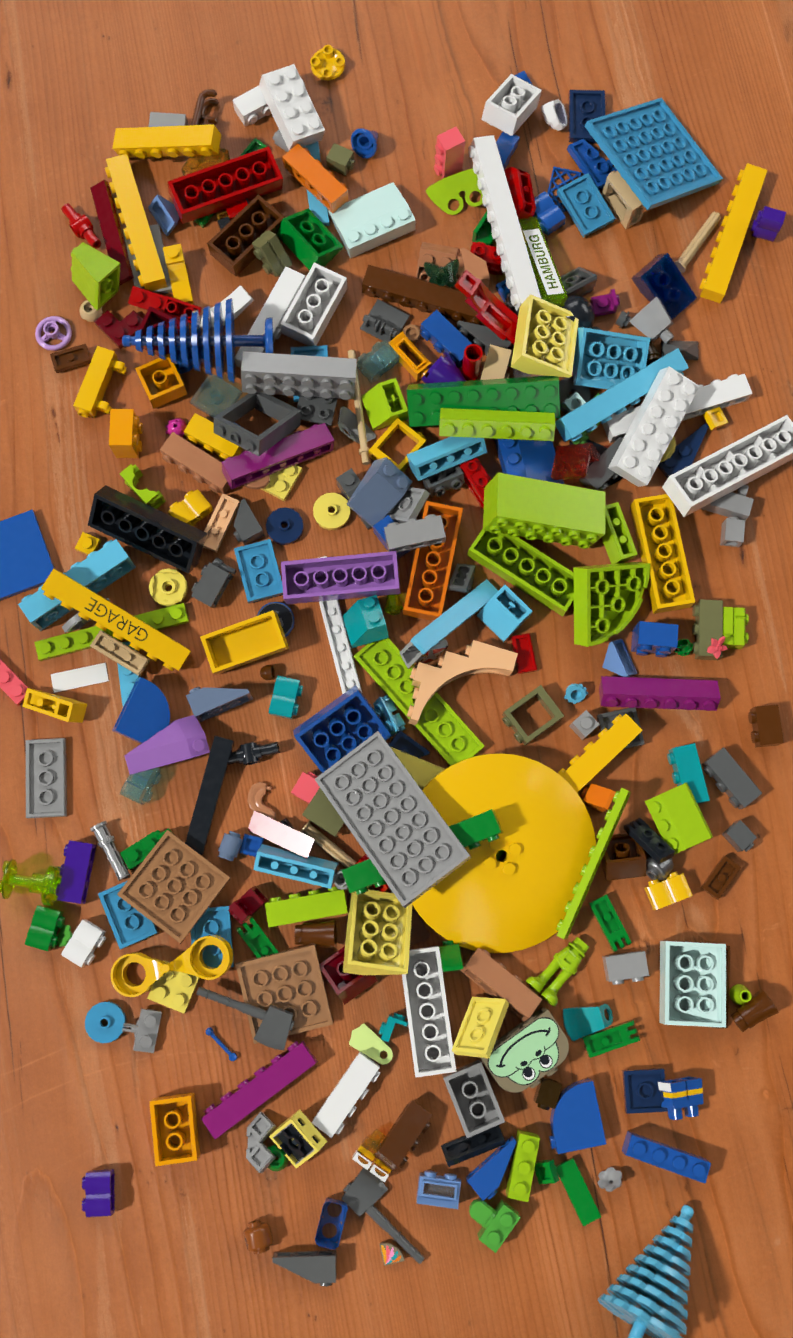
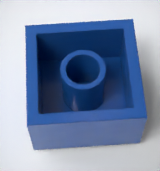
M639 621L632 629L631 652H636L637 655L646 656L650 653L655 654L656 657H667L677 648L679 625Z

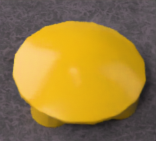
M325 45L310 59L312 72L322 80L336 79L344 71V56L331 45Z

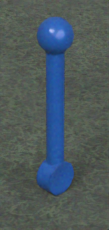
M207 1028L205 1031L206 1035L211 1036L229 1055L230 1061H235L237 1054L232 1053L213 1033L212 1028Z

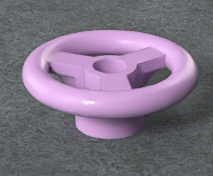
M50 316L43 319L37 325L35 337L41 347L46 350L56 351L64 348L70 342L72 329L65 319L58 316ZM56 322L64 325L66 335L60 333ZM43 328L45 335L41 337V331ZM57 338L62 340V342L57 345H49L45 343L50 339Z

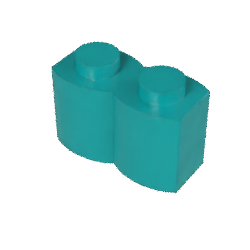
M277 675L268 712L270 715L293 719V715L297 716L299 704H296L298 697L302 696L303 692L301 681Z

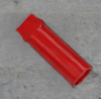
M470 344L464 350L461 373L467 381L477 380L480 375L483 350L477 344Z

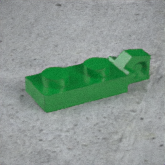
M159 830L152 832L120 852L129 870L134 869L143 862L167 830L162 833Z

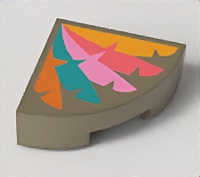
M380 1242L384 1266L405 1261L400 1249L388 1242Z

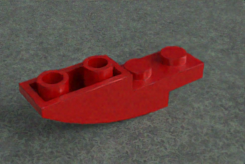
M136 286L132 287L128 301L129 305L148 310L150 306L177 320H180L181 315L187 314L189 324H191L192 312L198 310L200 316L202 309L199 306Z

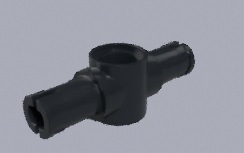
M251 742L240 745L239 749L231 752L228 765L238 762L240 764L243 763V765L259 763L260 759H263L264 756L280 753L278 742L265 745Z

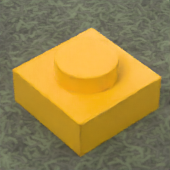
M720 407L708 410L703 414L710 430L728 424Z
M82 532L75 550L88 555L93 551H97L101 540Z

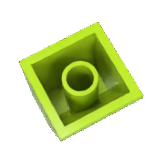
M82 242L71 252L72 281L94 309L99 310L119 291L120 262Z

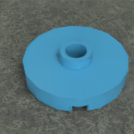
M110 1001L94 1005L88 1011L85 1018V1029L88 1036L99 1043H110L118 1039L123 1033L122 1027L123 1023H126V1015L119 1005ZM103 1019H107V1026L102 1025Z

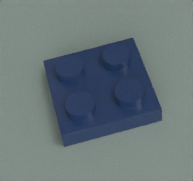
M663 1068L622 1070L625 1113L668 1112L667 1108L661 1107L664 1096L663 1091L659 1090L658 1087L659 1081H665Z

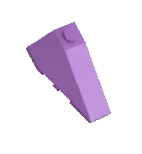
M191 715L173 721L153 737L128 752L124 757L129 775L207 754L210 753L201 725L195 716Z

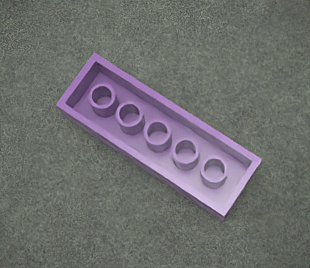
M396 551L281 562L283 599L286 604L401 594Z

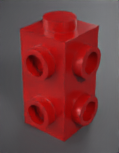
M473 242L470 252L486 261L489 273L502 275V261L497 254L496 246L486 245L483 242Z

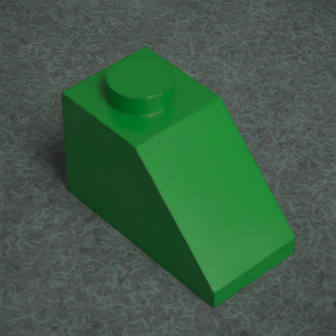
M443 941L442 946H439L442 971L462 970L463 963L459 944H454L453 941Z

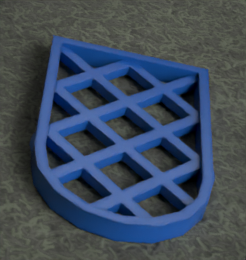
M553 166L547 194L549 195L550 193L552 200L557 203L561 211L566 212V208L563 209L561 206L563 203H559L557 200L559 196H554L552 191L566 185L569 181H574L576 177L581 176V172ZM565 174H567L569 177V179L566 181H564V179L562 178V176ZM558 178L562 181L559 185L555 183V180ZM551 183H553L554 186H555V187L552 188V189H550V188H551Z

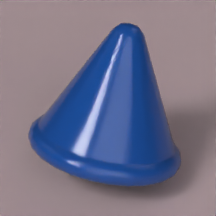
M363 128L356 129L351 135V145L354 152L365 159L373 157L377 151L378 133L377 131Z

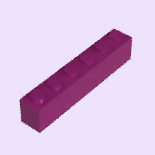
M325 423L315 424L309 429L297 431L293 435L283 438L260 456L244 451L238 456L226 458L222 461V472L232 490L333 451L335 440Z
M601 676L599 686L600 705L604 707L717 711L721 699L717 680Z
M304 1041L301 1043L294 1042L287 1048L289 1052L284 1056L278 1054L271 1060L272 1065L268 1068L262 1066L254 1072L256 1077L250 1081L246 1078L237 1085L239 1089L232 1094L229 1091L220 1098L222 1101L216 1107L212 1104L203 1111L205 1115L201 1120L214 1139L218 1138L316 1064L317 1060Z

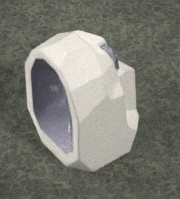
M559 99L548 102L540 107L545 122L551 128L560 131L566 127L567 115L564 105Z

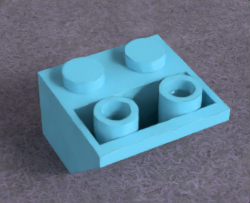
M504 585L477 614V617L505 642L531 616L532 610L512 590Z

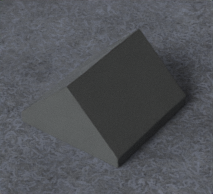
M581 267L559 277L564 293L555 294L556 298L560 302L568 296H584L592 292L597 281V275ZM555 280V282H549V284H551V286H552V287H550L551 289H552V288H558V286H555V287H554L553 284H552V283H556V280Z

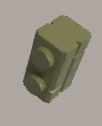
M269 230L265 231L252 242L255 248L253 252L259 260H262L264 264L262 268L268 275L272 274L278 277L282 274L285 267L289 268L292 265L289 256L275 233Z

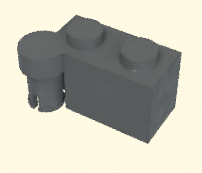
M216 558L213 563L209 562L208 565L203 567L201 571L202 577L199 582L193 585L191 596L215 608L228 586L229 580L233 579L234 576L232 574H236V569L224 564V561Z

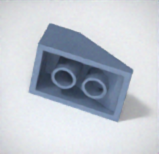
M387 457L374 460L347 502V505L373 528V525L382 520L400 501L413 481Z
M196 687L189 691L190 694L186 695L192 712L199 722H203L253 700L248 689Z

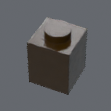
M542 1077L540 1079L541 1083L537 1085L533 1100L538 1103L537 1107L549 1111V1108H556L562 1084L558 1081Z

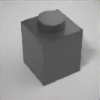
M741 820L735 821L722 833L725 839L738 852L750 850L755 845L753 841L757 838Z

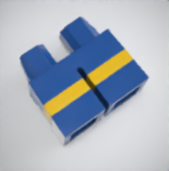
M688 1076L658 1082L659 1090L663 1091L664 1096L661 1107L667 1108L669 1119H682V1108H684L685 1116L687 1117L699 1116L698 1105L704 1104L702 1078Z

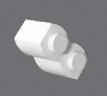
M83 919L61 955L80 967H85L86 964L89 966L95 957L93 953L96 947L100 948L106 939L104 936L106 931L87 919Z

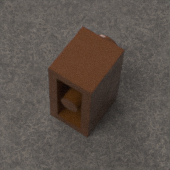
M757 706L750 709L748 719L753 728L751 739L755 743V748L783 744L779 706Z

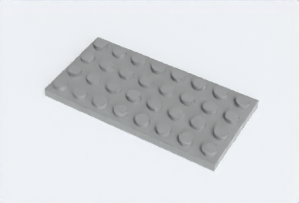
M379 731L315 778L319 787L404 908L471 858Z

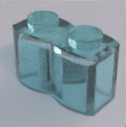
M386 340L379 341L373 345L372 351L359 356L357 368L370 383H373L399 362V355Z
M153 768L129 775L121 789L120 795L142 805L145 802L148 803L153 794L151 792L153 785H157L161 779V769Z

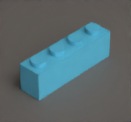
M448 437L407 454L412 473L420 481L485 454L487 449L484 438Z
M262 844L257 851L253 870L331 889L334 883V875L337 872L338 862L309 855L306 859L292 851Z

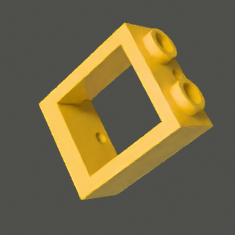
M397 418L369 449V457L372 460L387 457L397 468L404 472L409 467L407 456L398 465L379 449L397 429L417 443L410 453L426 447V438L422 433L411 429L407 421H401Z

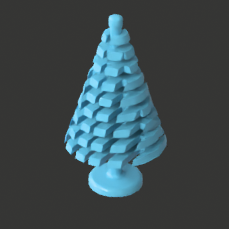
M688 1205L682 1206L679 1217L673 1216L669 1220L676 1227L668 1225L661 1229L665 1236L656 1235L652 1239L656 1247L648 1244L643 1249L646 1255L639 1254L634 1259L638 1265L629 1264L625 1269V1272L629 1275L621 1274L616 1279L619 1285L611 1284L607 1288V1292L610 1295L602 1294L597 1300L612 1314L633 1325L628 1338H643L644 1333L652 1338H683L679 1334L686 1335V1324L680 1319L687 1320L688 1311L682 1306L688 1304V1296L683 1290H689L690 1285L689 1280L683 1275L689 1276L691 1270L690 1266L683 1261L691 1262L690 1251L684 1247L685 1245L692 1247V1238L684 1233L687 1231L693 1233V1225L689 1221L693 1217L694 1210Z

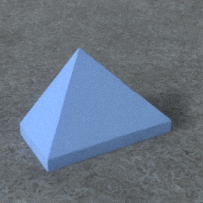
M156 195L148 209L165 235L169 236L178 223L179 215L174 204L162 196Z
M623 639L609 642L602 668L622 677L638 674Z

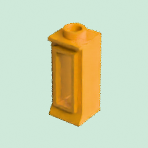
M403 331L389 342V351L416 381L420 380L423 376L427 377L429 375L427 371L432 363L406 337ZM401 344L405 345L421 364L416 366L399 346Z

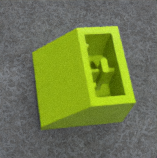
M396 378L378 383L361 396L373 431L391 425L397 418L401 421L408 420V409Z

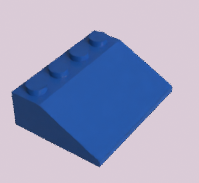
M494 439L504 474L564 484L552 441Z
M356 685L293 730L296 740L322 773L377 731L380 732L385 740L392 736Z

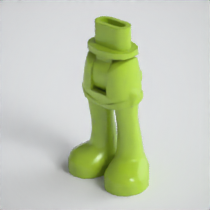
M577 937L572 943L569 942L568 946L559 953H555L554 959L539 976H530L525 982L539 994L554 973L561 968L560 974L540 995L545 1001L555 1007L558 1003V991L572 974L575 975L577 973V968L585 957V952L589 949V946Z

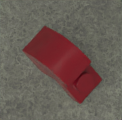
M254 886L240 899L234 901L229 906L230 909L228 911L242 925L268 899Z

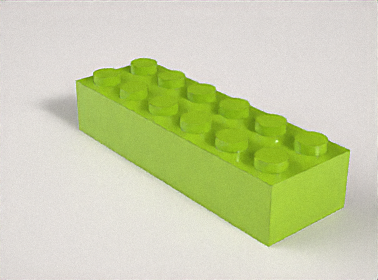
M482 529L468 550V557L562 617L574 600L573 572L519 537H510L508 534L503 533L492 534Z

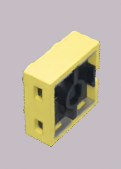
M300 1109L278 1126L269 1136L279 1149L284 1150L285 1156L295 1168H298L315 1155L327 1142Z

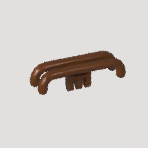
M207 89L199 94L191 125L214 124L216 126L217 118L205 116L207 107L219 104L216 98L206 99L207 97H216L217 92L215 90ZM203 155L191 157L197 162H204L205 160Z

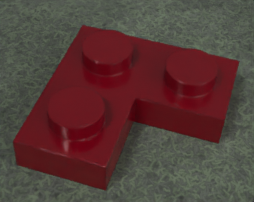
M107 310L94 322L121 349L124 347L122 344L123 335L135 336V332L138 331L143 319L133 310L120 322Z

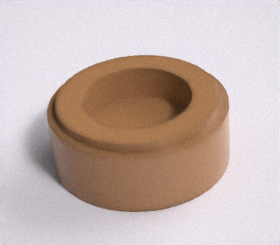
M416 325L404 327L403 332L413 344L417 343L420 339V329Z

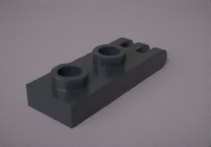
M641 818L624 825V830L658 864L674 857L675 851Z

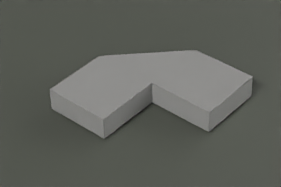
M260 1112L247 1127L248 1149H246V1159L261 1174L276 1158L263 1142L277 1126L263 1112Z

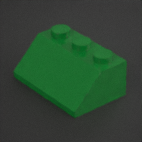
M309 208L283 218L276 234L309 271L314 263L325 267L343 249V245Z

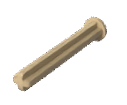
M718 212L711 213L680 258L673 263L675 270L680 273L686 271V266L721 219Z
M308 821L300 831L313 838L315 843L344 867L348 868L357 863L310 824L311 821Z

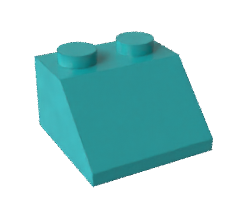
M377 595L357 600L342 616L352 648L389 638L387 625Z

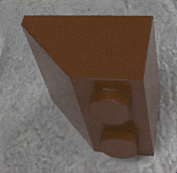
M628 833L613 835L601 861L606 881L646 876V856L643 848Z

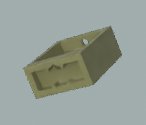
M541 685L502 714L504 717L502 720L505 725L514 730V737L520 744L523 742L524 745H527L564 717L563 713ZM536 696L552 719L527 736L511 713Z

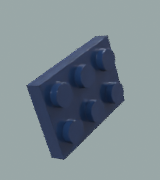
M605 90L569 91V142H577L581 139L587 142H596L584 126L588 120L605 115Z

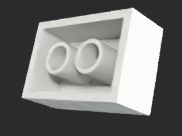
M511 74L486 101L481 120L513 136L537 108L542 90Z

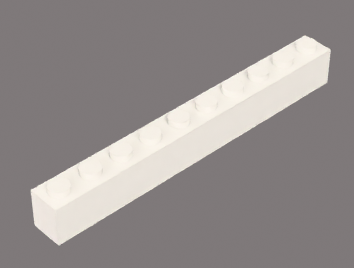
M494 135L473 138L468 148L469 157L473 160V171L477 174L478 188L482 191V202L487 209V220L492 226V237L496 240V251L502 261L501 269L506 275V286L511 292V303L515 306L516 312H519V307L530 294L540 299L541 295Z

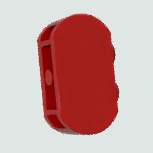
M509 167L504 172L519 223L523 225L532 219L536 210L531 177L526 171Z

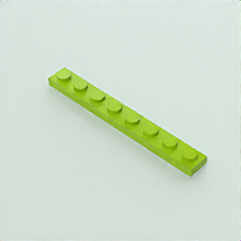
M184 603L135 615L136 618L156 630L189 623ZM93 626L36 641L34 643L38 660L41 662L92 648L90 647L91 643L102 629ZM106 629V631L102 630L110 636L114 633L109 629Z
M624 788L616 791L613 797L615 804L612 810L609 809L606 813L604 820L607 822L604 828L601 827L598 831L596 838L599 840L597 845L592 846L588 855L591 857L588 865L585 864L580 873L583 877L580 883L577 882L572 891L575 894L572 902L568 901L565 907L564 920L561 919L557 925V936L562 939H567L630 797L631 792Z

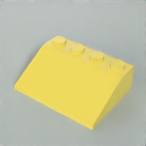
M530 294L519 307L511 367L526 374L570 378L573 372L579 319L575 318L573 322L571 319L566 318L567 316H574L571 311Z
M368 889V892L357 895L356 892L351 893L343 973L357 975L408 974L412 903L404 908L394 893Z

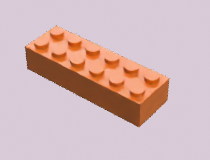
M429 501L425 502L422 519L431 514L441 515L446 540L445 543L416 549L403 615L434 621L442 615L463 508Z

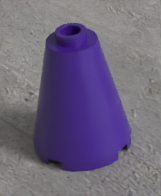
M447 352L444 353V357L441 356L427 371L429 373L427 378L423 376L421 379L424 383L467 381Z

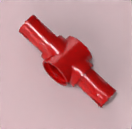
M69 203L63 205L61 210L69 219V226L78 238L86 239L91 247L99 248L102 243L94 234V227L87 216L77 213Z

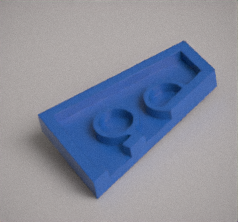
M584 139L568 145L567 151L584 175L589 173L598 190L602 189L605 186L608 174L612 171H617V169L613 167L610 160L606 161L599 155V151Z

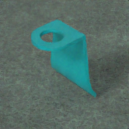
M602 1004L598 1007L563 1009V1022L568 1036L572 1041H575L610 1026L613 1022V1015L607 1004ZM605 1009L607 1010V1012H608V1014H609V1020H607V1019L605 1018V1015H604V1010H605Z

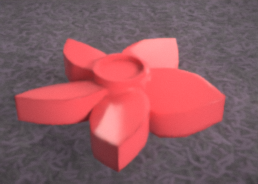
M721 637L718 641L715 638H711V646L708 647L707 652L713 654L718 659L721 651L728 650L727 646L723 645L725 637Z

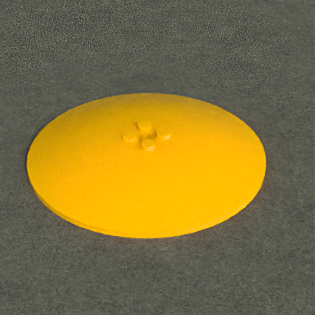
M495 753L478 755L461 760L440 772L428 782L422 791L448 826L493 809L503 833L499 834L500 838L495 841L488 842V840L480 842L481 846L469 850L468 847L465 848L471 858L412 903L418 914L435 932L445 939L474 951L477 948L484 949L489 953L519 951L535 946L556 934L559 921L565 918V907L568 901L572 902L575 895L572 893L574 886L577 882L580 883L583 877L580 875L581 870L590 861L589 852L592 846H596L590 815L578 793L561 775L551 768L535 760L513 754ZM500 850L506 852V858L503 861L496 859V854Z

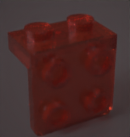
M592 443L557 446L551 478L553 480L586 477L589 462L599 461V452Z

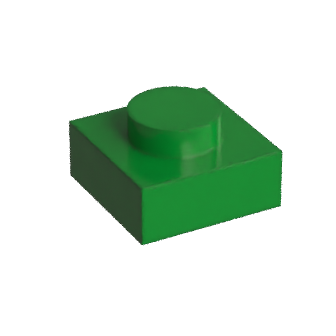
M554 1159L536 1161L535 1173L539 1184H551L559 1181Z

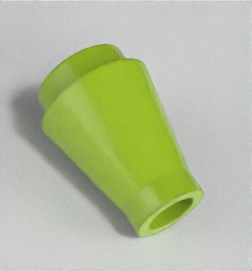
M741 984L734 985L729 993L730 999L737 1005H743L752 998L751 992Z

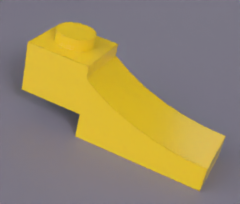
M181 244L163 247L173 297L194 304Z

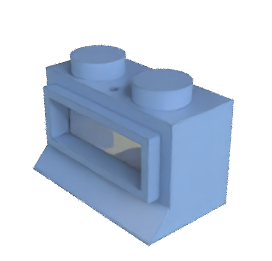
M429 1170L419 1173L416 1196L417 1204L458 1209L461 1187L460 1178L450 1173H445V1176L436 1175V1172Z

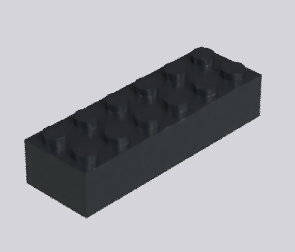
M107 485L94 494L88 526L188 574L199 564L207 535L206 532Z

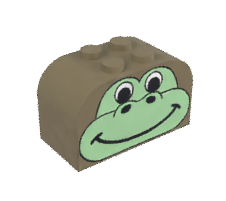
M542 1007L531 1015L528 1020L521 1022L496 1040L490 1058L481 1059L501 1088L508 1092H521L528 1087L531 1089L541 1083L540 1079L546 1074L550 1076L558 1070L557 1066L568 1055L569 1043L566 1035L549 1010Z

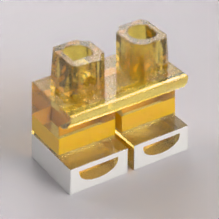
M375 1129L369 1137H365L353 1154L352 1159L365 1169H369V1172L385 1182L391 1169L374 1156L385 1134Z

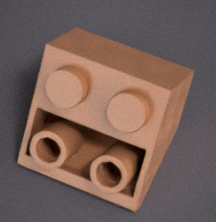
M422 242L416 279L451 288L458 248Z
M460 248V255L457 256L458 265H456L457 276H461L465 270H468L488 288L490 276L486 261L467 249Z

